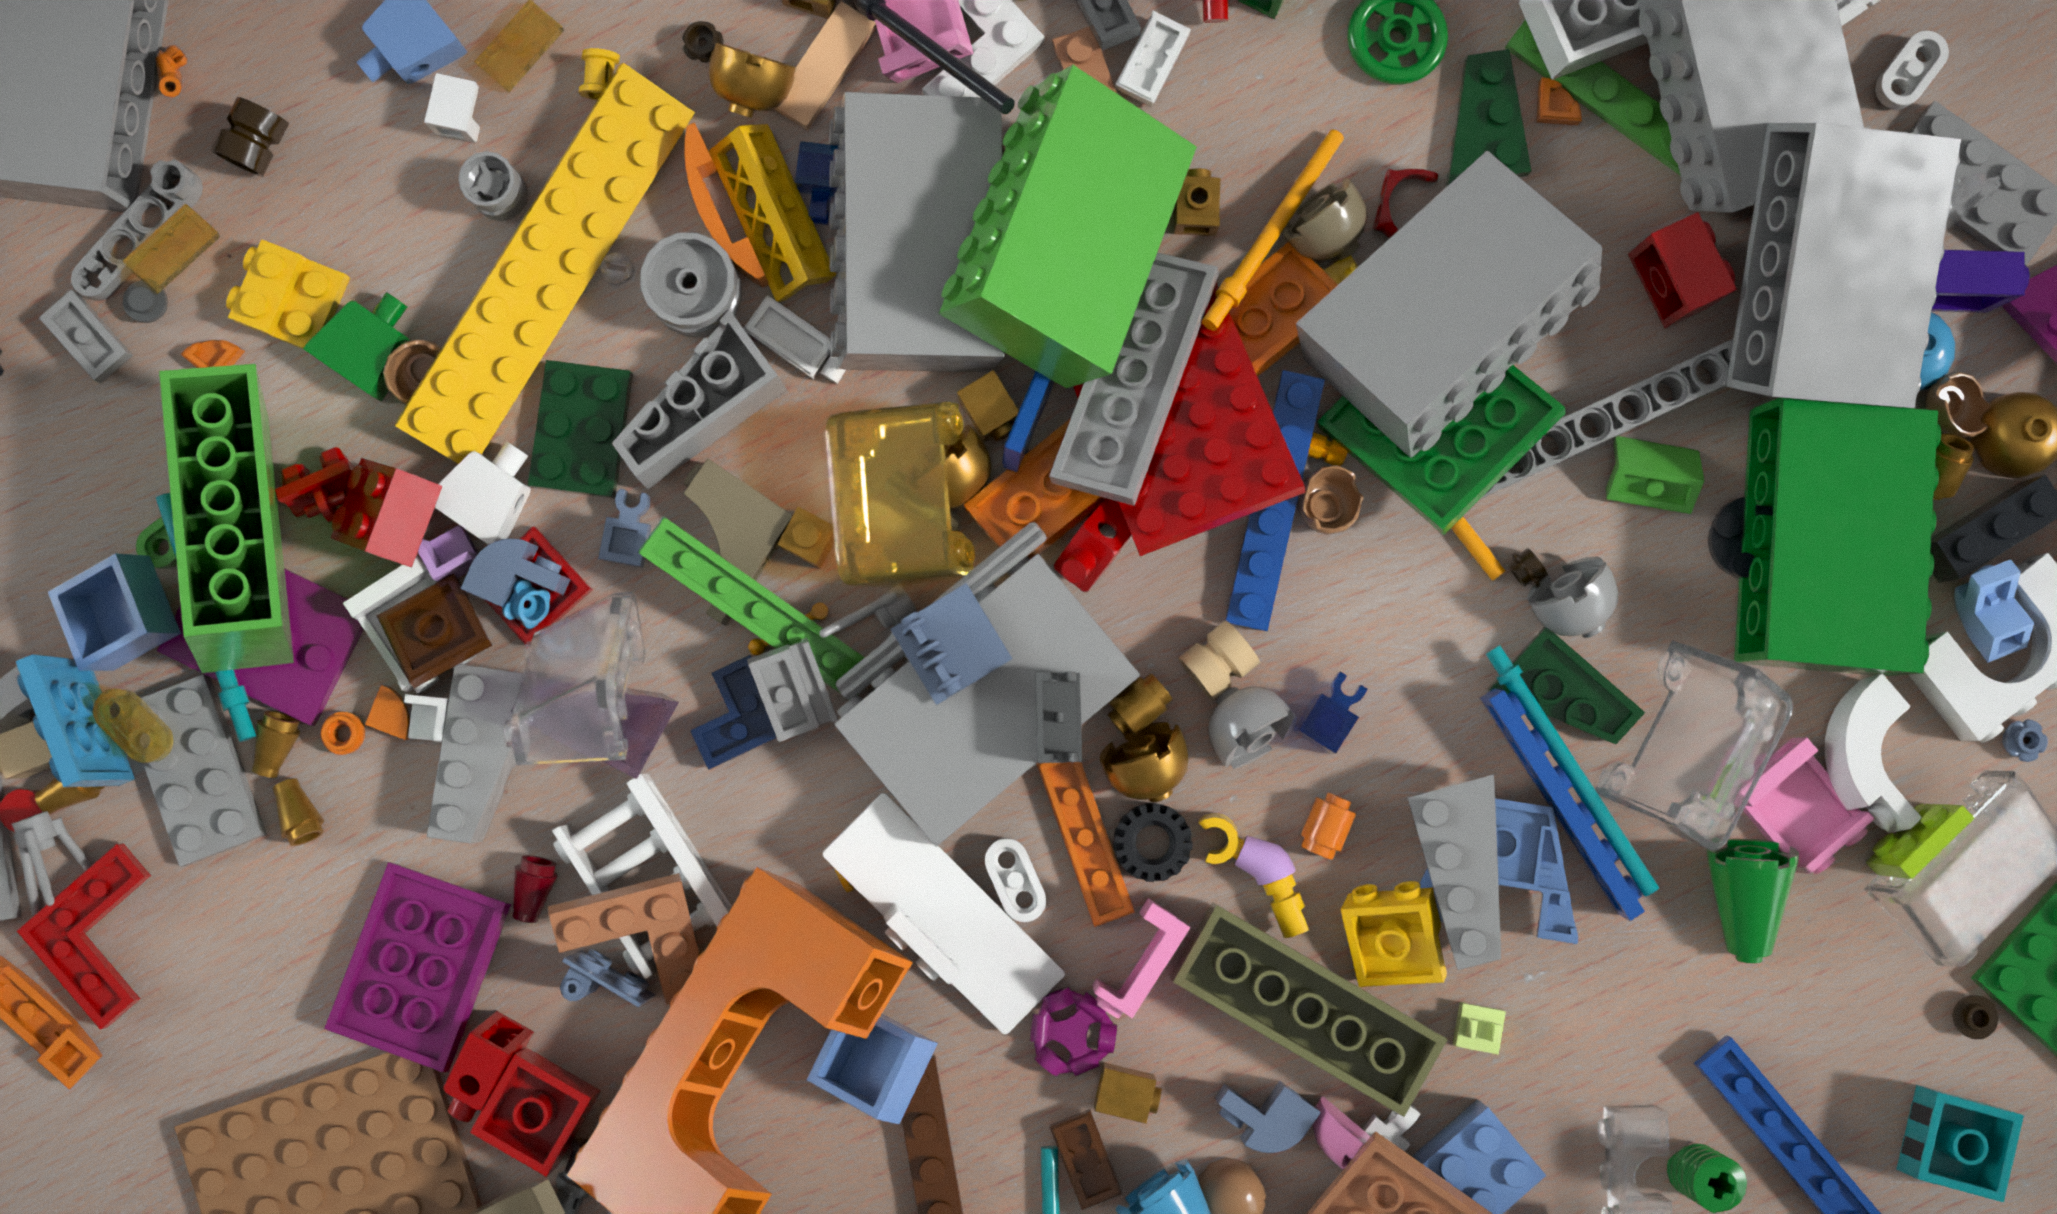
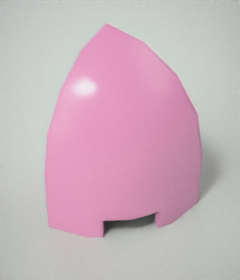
M1322 1096L1315 1106L1321 1113L1313 1123V1131L1317 1144L1323 1152L1343 1170L1371 1136Z

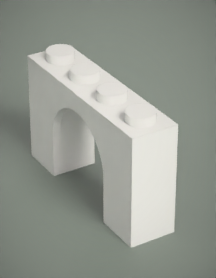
M2049 553L2030 556L2017 565L2021 573L2014 598L2032 619L2034 625L2031 632L2032 650L2030 658L2024 669L2016 677L2004 683L1988 678L1974 666L1948 632L1929 634L1925 638L1929 645V658L1924 665V673L1910 674L1909 676L1960 741H1980L1984 743L1993 739L2003 731L2004 727L2001 724L2012 715L2015 717L2020 716L2037 704L2035 697L2045 689L2052 690L2057 688V563Z

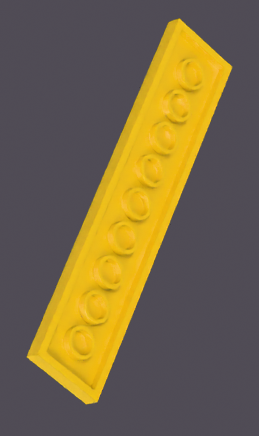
M625 63L619 65L394 426L458 464L474 450L482 455L695 114L694 111Z

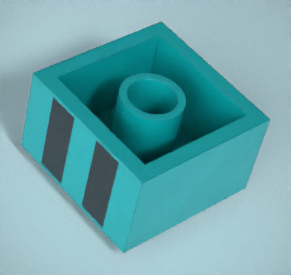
M1916 1084L1896 1170L1922 1181L2004 1203L2024 1115L2002 1107Z

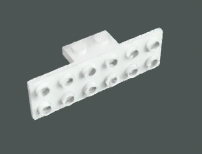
M881 793L824 849L823 857L883 915L886 924L889 926L884 931L885 934L901 950H904L909 945L920 956L915 963L930 979L935 981L940 976L948 985L952 983L1002 1034H1008L1065 976L1062 968L939 846L936 847L921 828L886 793Z

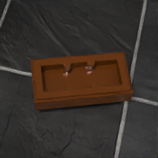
M1090 1109L1050 1125L1081 1210L1122 1195V1190Z

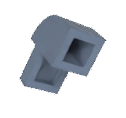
M503 539L489 544L478 553L460 589L503 607L505 603L510 601L514 593V584L518 580L525 578L564 595L570 579L559 574L561 565L537 556L535 563H532L538 546L520 539Z
M1282 1081L1278 1082L1261 1108L1255 1106L1225 1083L1215 1096L1217 1103L1222 1106L1219 1114L1239 1129L1244 1123L1248 1125L1240 1137L1244 1145L1263 1153H1277L1296 1145L1306 1135L1321 1113L1314 1104Z

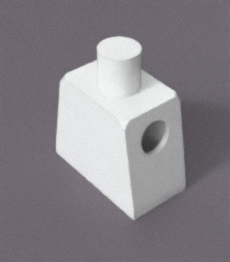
M509 442L504 444L493 461L475 450L470 452L439 483L443 487L435 508L488 545L499 540L508 539L531 491V488L514 477L528 458V455Z

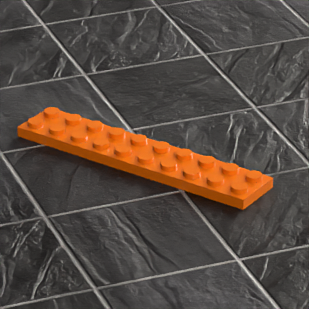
M1289 242L1260 264L1245 286L1247 293L1239 305L1235 308L1231 307L1229 310L1257 377L1300 343L1296 323L1338 286L1311 258L1302 256ZM1070 419L1024 455L1018 472L1007 469L963 505L967 513L998 548L1026 525L1035 522L1044 531L1047 539L1027 556L1031 560L1035 555H1040L1104 501V497L1051 483L1049 475Z

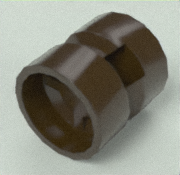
M237 97L227 117L231 128L220 130L211 148V152L243 170L263 177L273 158L269 147L272 144L280 143L289 123L272 111L252 101Z

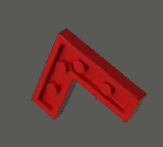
M124 843L116 844L54 898L55 902L53 905H46L17 930V933L100 1030L108 1028L141 999L85 934L151 877L150 873Z

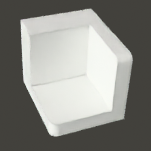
M436 73L424 123L436 135L477 143L480 126L472 118L479 86L474 81Z
M405 694L404 703L412 704L408 738L442 742L449 699Z

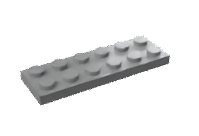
M1157 252L1112 374L1085 382L1049 475L1051 483L1135 506L1219 277L1217 266Z

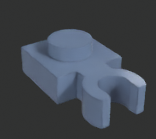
M619 489L615 497L616 507L620 511L619 519L606 517L598 559L643 568L645 557L639 554L638 550L649 537L651 525L640 523V517L646 514L650 508V496L647 493H641L639 504L634 508H629L626 504L628 491Z

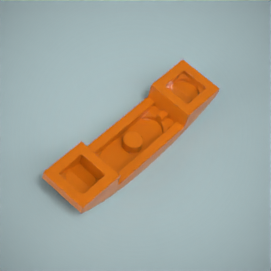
M695 122L687 125L685 135V167L688 184L698 213L712 238L728 253L735 267L752 282L764 288L768 286L769 281L748 237L732 243L703 178L717 173V169Z
M0 955V1019L41 1055L37 1061L70 1090L103 1056L80 1024L47 991Z

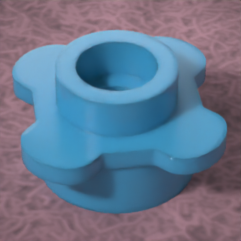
M521 579L514 584V593L510 601L504 604L502 612L507 619L512 620L516 618L522 621L524 627L530 629L537 626L547 616L550 606V593L543 588L537 590L531 586L530 581ZM527 600H529V603H528L527 607L525 608V607H524V602L527 601Z

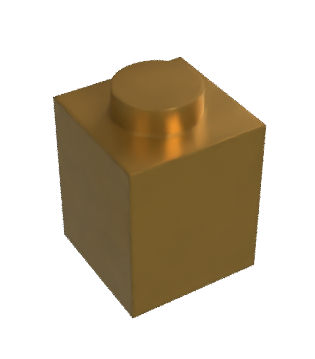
M992 370L957 392L959 402L984 442L992 437L996 442L1008 437L1019 412L995 371Z
M797 507L777 545L786 552L821 569L840 531L835 525Z
M1103 1062L1094 1101L1095 1112L1147 1124L1149 1112L1156 1114L1158 1111L1162 1088L1155 1086L1157 1080L1154 1074Z

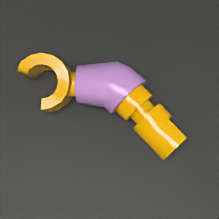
M1210 813L1201 817L1198 823L1205 830L1211 827H1218L1224 830L1228 836V842L1225 847L1220 850L1209 849L1205 862L1219 864L1224 863L1230 858L1236 859L1234 865L1253 876L1257 885H1263L1267 896H1273L1274 900L1270 902L1283 938L1294 937L1308 931L1307 923L1301 911L1305 907L1300 892H1294L1292 888L1296 885L1292 874L1296 869L1286 851L1280 845L1248 835L1245 839L1239 838L1236 825L1224 814Z

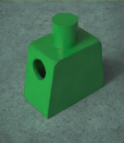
M388 292L383 295L372 312L351 300L306 343L303 350L370 396L382 402L388 392L383 374L387 358L402 343L410 341L408 337L393 328L408 306Z

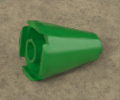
M1729 839L1727 848L1717 849V841L1710 843L1707 846V860L1726 949L1729 953L1736 955L1735 959L1739 962L1761 963L1763 957L1770 956L1773 952L1799 862V852L1796 848L1790 846L1789 854L1779 851V843L1757 839Z

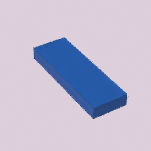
M1035 371L1004 446L1003 467L1018 472L1055 383Z

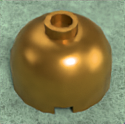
M715 43L714 51H712L708 73L715 93L730 102L728 111L753 118L754 110L770 111L783 103L793 86L796 68L741 49Z
M2014 392L2003 395L1990 402L1991 409L1981 419V422L1985 423L1988 429L1974 437H1970L1971 444L1974 446V449L1977 448L1979 456L1983 459L1980 463L1992 473L2000 477L2015 479L2035 474L2047 468L2057 459V408L2051 401L2035 393Z
M970 425L965 426L964 433L960 428H957L923 455L927 460L925 466L921 471L914 466L906 478V484L928 505L939 509L956 508L968 502L985 488L983 485L990 476L992 466L988 448Z
M1168 722L1149 724L1136 736L1129 731L1124 734V738L1128 742L1119 745L1116 749L1113 742H1111L1100 753L1099 761L1111 785L1124 796L1136 800L1149 799L1150 802H1159L1167 799L1173 794L1172 789L1179 785L1188 770L1189 757L1184 736L1177 724L1171 730Z

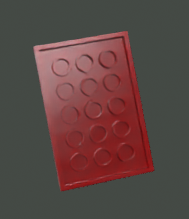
M1217 282L1213 290L1212 296L1210 298L1205 315L1217 299L1215 294L1217 289L1219 288ZM1230 312L1227 313L1216 331L1207 329L1201 323L1135 506L1118 501L1139 556L1146 555L1305 493L1304 483ZM1084 383L1073 386L1077 399L1080 396Z

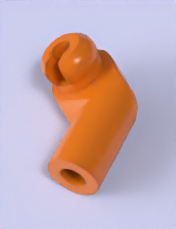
M170 45L164 52L160 50L157 53L155 61L159 78V90L167 97H175L179 95L182 88V75L178 69L187 64V57L176 45Z

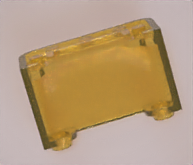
M937 402L855 410L832 414L828 418L826 423V445L838 573L845 584L849 586L888 588L895 587L896 585L903 586L964 577L973 570L975 559L974 546L963 533L952 531L944 446L955 444L963 431V418L959 412L958 403Z

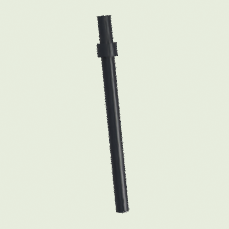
M851 0L856 4L857 11L869 20H878L1002 114H1008L1012 111L1015 105L1014 99L886 6L885 0Z

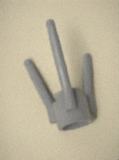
M896 585L876 599V601L821 629L819 635L823 638L872 614H875L880 623L887 629L892 625H898L903 618L913 612H917V609L904 589Z
M48 811L12 824L16 833L14 838L20 852L32 916L41 910L34 870L46 905L51 906L55 902L40 852L56 845L53 837H59L85 871L92 866L86 855L66 831L62 818L51 820Z

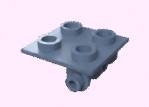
M967 583L921 611L911 613L903 618L901 623L890 629L936 705L1013 659Z
M589 949L588 953L581 950L565 957L562 961L569 965L570 969L561 982L560 991L562 996L569 1001H578L595 992L600 985L638 1008L652 1000L656 995L647 990L649 983L645 979L629 971L625 975L610 967L612 960L596 950Z

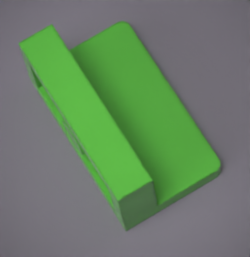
M1617 436L1613 443L1615 465L1605 489L1606 499L1691 514L1705 481L1700 452L1695 449Z

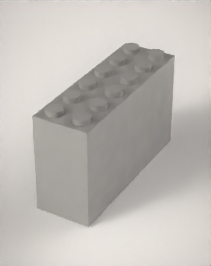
M0 0V197L125 212L137 199L140 191L158 74L155 57L162 48L169 0Z
M1638 0L1641 12L1639 25L1642 33L1648 40L1651 53L1650 69L1658 81L1662 97L1660 100V110L1662 116L1668 122L1672 138L1670 151L1673 159L1678 163L1682 179L1680 191L1683 200L1688 204L1689 210L1733 213L1755 204L1767 123H1824L1864 128L1836 0Z
M845 92L841 105L834 106L833 119L829 121V145H837V149H834L833 161H830L829 185L830 187H837V192L834 193V203L830 204L829 214L830 230H837L834 246L830 248V272H838V279H835L834 288H831L830 312L831 314L838 315L835 331H831V357H838V369L991 372L1005 357V352L941 316L939 311L944 301V298L941 296L943 287L947 280L955 274L960 262L957 258L958 250L963 241L970 236L974 227L973 213L979 202L986 197L991 185L988 183L989 173L1002 157L1001 112L979 97Z
M1767 123L1726 387L1771 397L1915 408L1916 396L1921 387L1920 373L1924 351L1929 341L1928 327L1931 310L1936 300L1935 287L1939 264L1944 255L1943 241L1947 218L1952 209L1951 195L1955 172L1960 163L1959 149L1961 139L1824 123Z
M1486 151L1296 323L1303 359L1405 454L1412 458L1420 450H1429L1439 440L1442 429L1452 420L1454 422L1462 420L1472 409L1473 401L1483 391L1486 393L1494 391L1503 381L1505 372L1511 365H1514L1516 362L1520 365L1527 361L1535 352L1537 343L1547 334L1552 336L1560 331L1569 318L1568 315L1579 305L1585 307L1597 296L1600 291L1602 246L1490 152Z
M1039 554L1035 555L1031 560L1026 556L1007 572L1006 576L1008 579L997 588L992 584L989 587L983 588L975 595L981 608L1013 658L1012 660L938 705L935 704L912 664L908 661L897 672L891 667L886 669L871 682V685L875 688L873 692L864 699L857 695L854 696L837 711L841 718L834 725L936 847L1037 763L1035 672L1063 673L1072 671L1080 673L1081 725L1140 676L1138 671Z

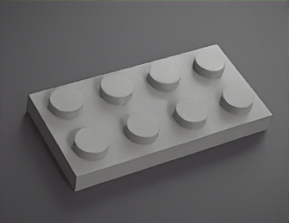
M1937 101L1932 102L1927 106L1909 133L1961 139L1959 149L1960 163L1955 172L1951 195L1952 209L1947 219L1992 251L2025 252V265L2027 266L2057 224V186Z
M202 674L122 705L180 867L188 866L267 835L209 676Z

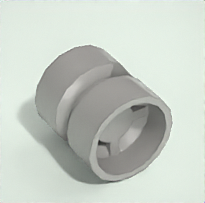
M489 151L475 153L460 168L458 178L460 190L468 201L487 218L497 221L509 220L518 215L526 205L528 196L526 183L509 161L500 154Z

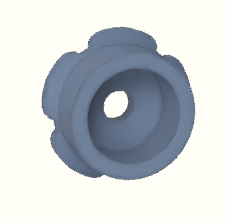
M2027 719L2024 722L2015 721L2011 723L2003 734L2002 742L2005 750L2011 756L2018 757L2023 762H2031L2038 758L2039 753H2043L2046 750L2048 738L2042 733V726L2038 722ZM2025 736L2030 740L2027 745L2023 742Z

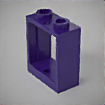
M1944 250L1943 258L1939 264L1935 287L1936 300L1931 312L1988 313L2024 296L2030 277L2029 269L2025 265V252Z

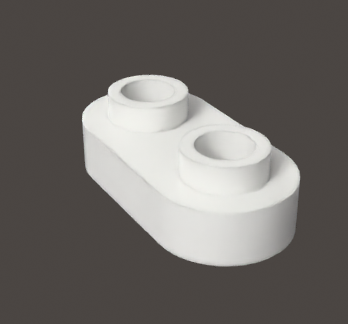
M1921 31L1904 43L1876 82V96L1885 107L1893 110L1904 109L1922 95L1948 59L1949 48L1945 39L1936 32ZM1916 51L1922 52L1925 55L1926 62H1921L1917 59ZM1891 84H1896L1900 87L1901 95H1897L1892 91Z
M1011 838L995 841L986 852L985 866L1006 913L1012 919L1019 922H1030L1037 919L1045 909L1046 895L1026 849L1020 842ZM1008 851L1015 856V863L1012 867L1004 868L999 864L998 857L1001 853ZM1022 891L1029 892L1033 897L1032 904L1028 907H1020L1016 902L1018 893Z

